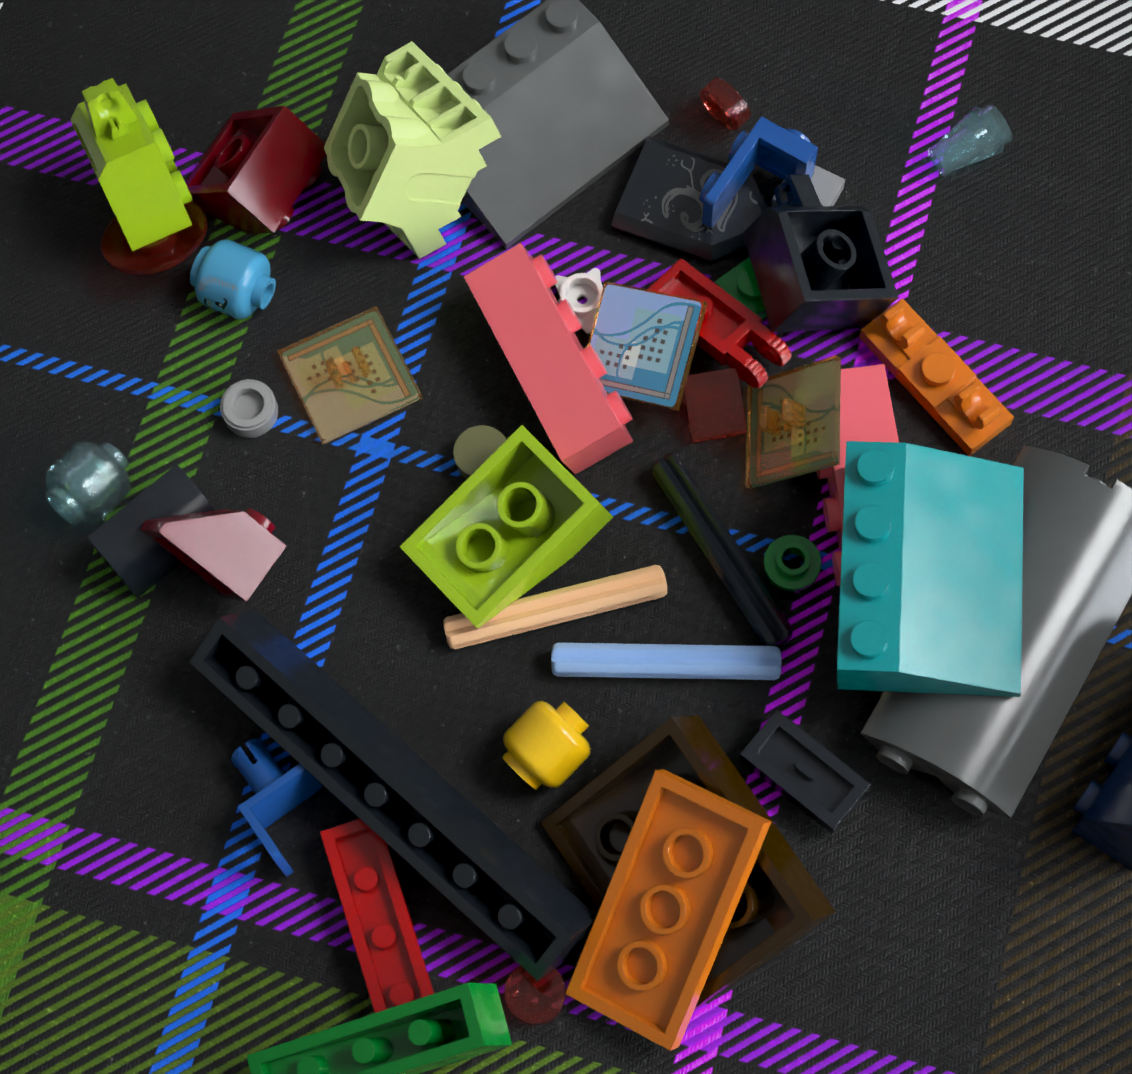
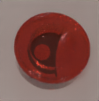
M715 77L701 90L700 98L704 107L717 122L728 130H738L751 117V111L745 100L723 79Z
M520 965L507 979L505 1000L509 1010L519 1021L533 1026L544 1025L553 1021L564 1008L566 988L563 978L556 969L537 981Z

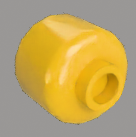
M537 701L505 732L503 742L508 751L502 758L535 790L541 784L550 788H558L590 755V745L582 735L589 725L565 702L555 709L547 702Z

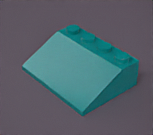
M846 441L837 654L838 689L1006 697L1021 696L1023 467L910 443Z

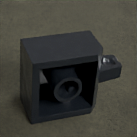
M790 174L787 176L785 181L778 185L774 191L777 207H767L743 232L772 332L864 328L899 298L872 212L862 206H823L808 174Z

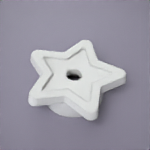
M593 268L587 273H577L570 277L555 276L558 281L555 286L560 296L558 303L567 299L583 327L581 329L586 334L593 333L604 295L600 270ZM583 296L587 298V302L580 304L577 299Z

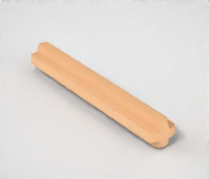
M652 565L517 599L479 629L463 613L446 617L443 620V627L449 647L451 649H459L662 598L667 595L668 586L661 566Z

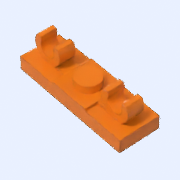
M903 298L861 329L859 335L861 341L968 456L974 454L1011 425L1014 416Z

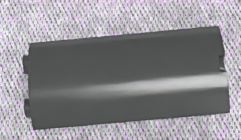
M1023 446L1013 466L1024 468L1021 696L1006 697L884 691L860 733L879 750L876 758L885 766L902 774H908L910 769L935 775L954 793L951 800L963 810L976 816H984L985 812L989 811L1006 817H1012L1132 595V489L1119 480H1116L1112 487H1108L1099 479L1088 477L1086 473L1090 465L1060 453L1030 446Z

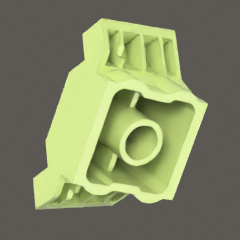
M411 41L385 56L377 75L357 72L325 143L324 150L327 154L330 172L332 175L338 176L345 190L346 203L350 211L356 213L360 221L383 222L421 259L446 245L438 229L461 217L458 212L461 205L460 202L477 172L487 166L479 149L497 140L501 135L491 116L482 109L480 104L475 99H472L456 81H453L438 64H435Z

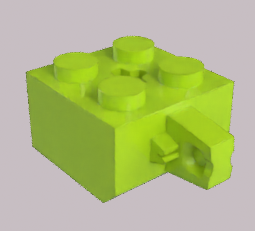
M113 78L83 90L84 102L77 105L70 121L132 252L191 226L192 222L184 204L193 201L192 196L180 171L177 170L174 163L175 157L162 129L157 124L147 100L136 103L127 84L118 86Z

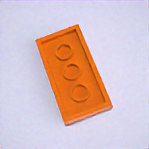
M655 770L565 994L669 1051L678 1048L772 821L667 770Z

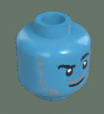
M227 239L220 240L211 247L205 246L196 256L190 272V284L195 287L197 300L204 306L235 319L247 318L257 308L265 309L270 303L276 287L275 279L270 277V262L264 254Z

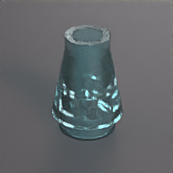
M988 104L982 109L975 106L937 144L930 147L927 151L935 168L945 177L954 170L1003 153L1004 145L1012 141V134L1004 117L995 106Z

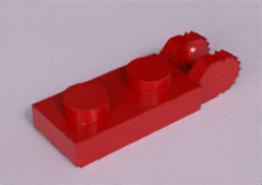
M679 259L646 290V292L700 302L701 310L692 341L722 365L728 364L735 376L745 381L752 388H760L768 381L769 377L765 368L743 350L750 341L757 352L765 359L770 360L771 363H774L775 366H784L791 359L792 355L788 348L789 346L780 337H777L774 332L764 326L759 316L683 259Z

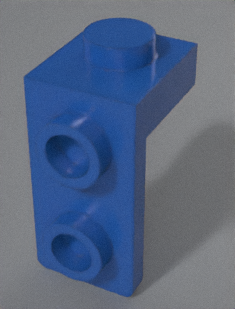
M761 116L750 133L742 131L738 135L728 155L730 162L722 174L714 172L706 181L699 197V201L703 202L702 223L710 228L715 226L756 165L783 180L790 174H808L811 179L814 174L818 147L813 145L803 133L795 129H784Z

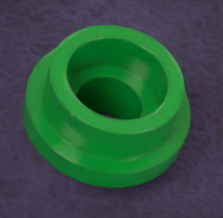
M785 535L774 540L765 552L763 567L768 580L774 586L784 591L797 592L810 587L816 581L821 569V556L817 547L805 537ZM788 554H796L803 560V565L798 569H790L784 565L782 558Z

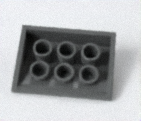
M546 0L447 74L491 116L501 135L497 140L479 149L487 166L479 170L475 178L472 179L462 202L506 249L640 148L649 137L653 138L669 125V119L601 22L579 0Z

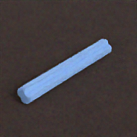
M556 643L553 645L551 652V669L557 677L776 680L781 674L780 648L776 646Z

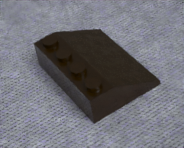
M699 715L671 717L541 822L598 910L609 887L655 770H667L772 821ZM773 821L770 824L694 1011L791 946L836 912Z

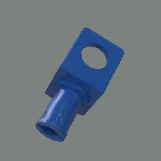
M252 739L245 742V744L257 759L255 764H252L241 747L237 748L231 757L232 764L240 771L255 793L254 796L239 805L238 809L285 876L288 877L294 871L265 828L317 793L322 788V785L300 763L287 773H284L268 751L265 742L262 739Z

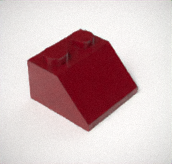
M286 106L235 112L231 115L185 182L193 199L188 204L247 234L274 233L284 227L294 213L292 205L302 190L312 185L322 171L320 163L326 156L324 150L325 142Z

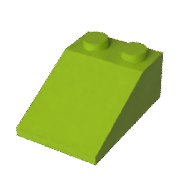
M521 425L400 548L469 621L479 629L573 558L613 516Z

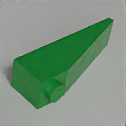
M468 982L247 1055L251 1074H418L510 1046L512 1042L497 984Z

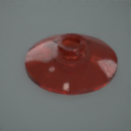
M194 200L184 204L192 222L191 226L133 252L115 217L103 233L101 240L102 253L112 268L125 274L148 275L172 268L187 259L202 243L207 231V219L203 209Z

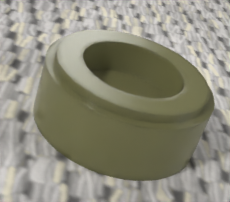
M485 425L474 426L461 433L455 442L453 450L455 465L460 475L467 480L507 440L499 430Z

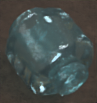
M78 441L47 472L45 476L48 488L45 494L46 500L62 518L74 525H79L81 522L98 524L127 496L131 489L130 478L125 471L128 467V461L116 447L104 442L99 446L90 441Z

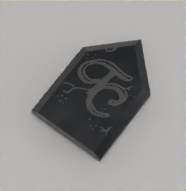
M649 137L642 148L615 210L611 230L709 264H714L731 257L733 252L746 247L743 232L761 215L768 205L750 173L713 228L706 226L702 223L703 202L699 201L701 191L708 178L714 172L722 174L729 163Z

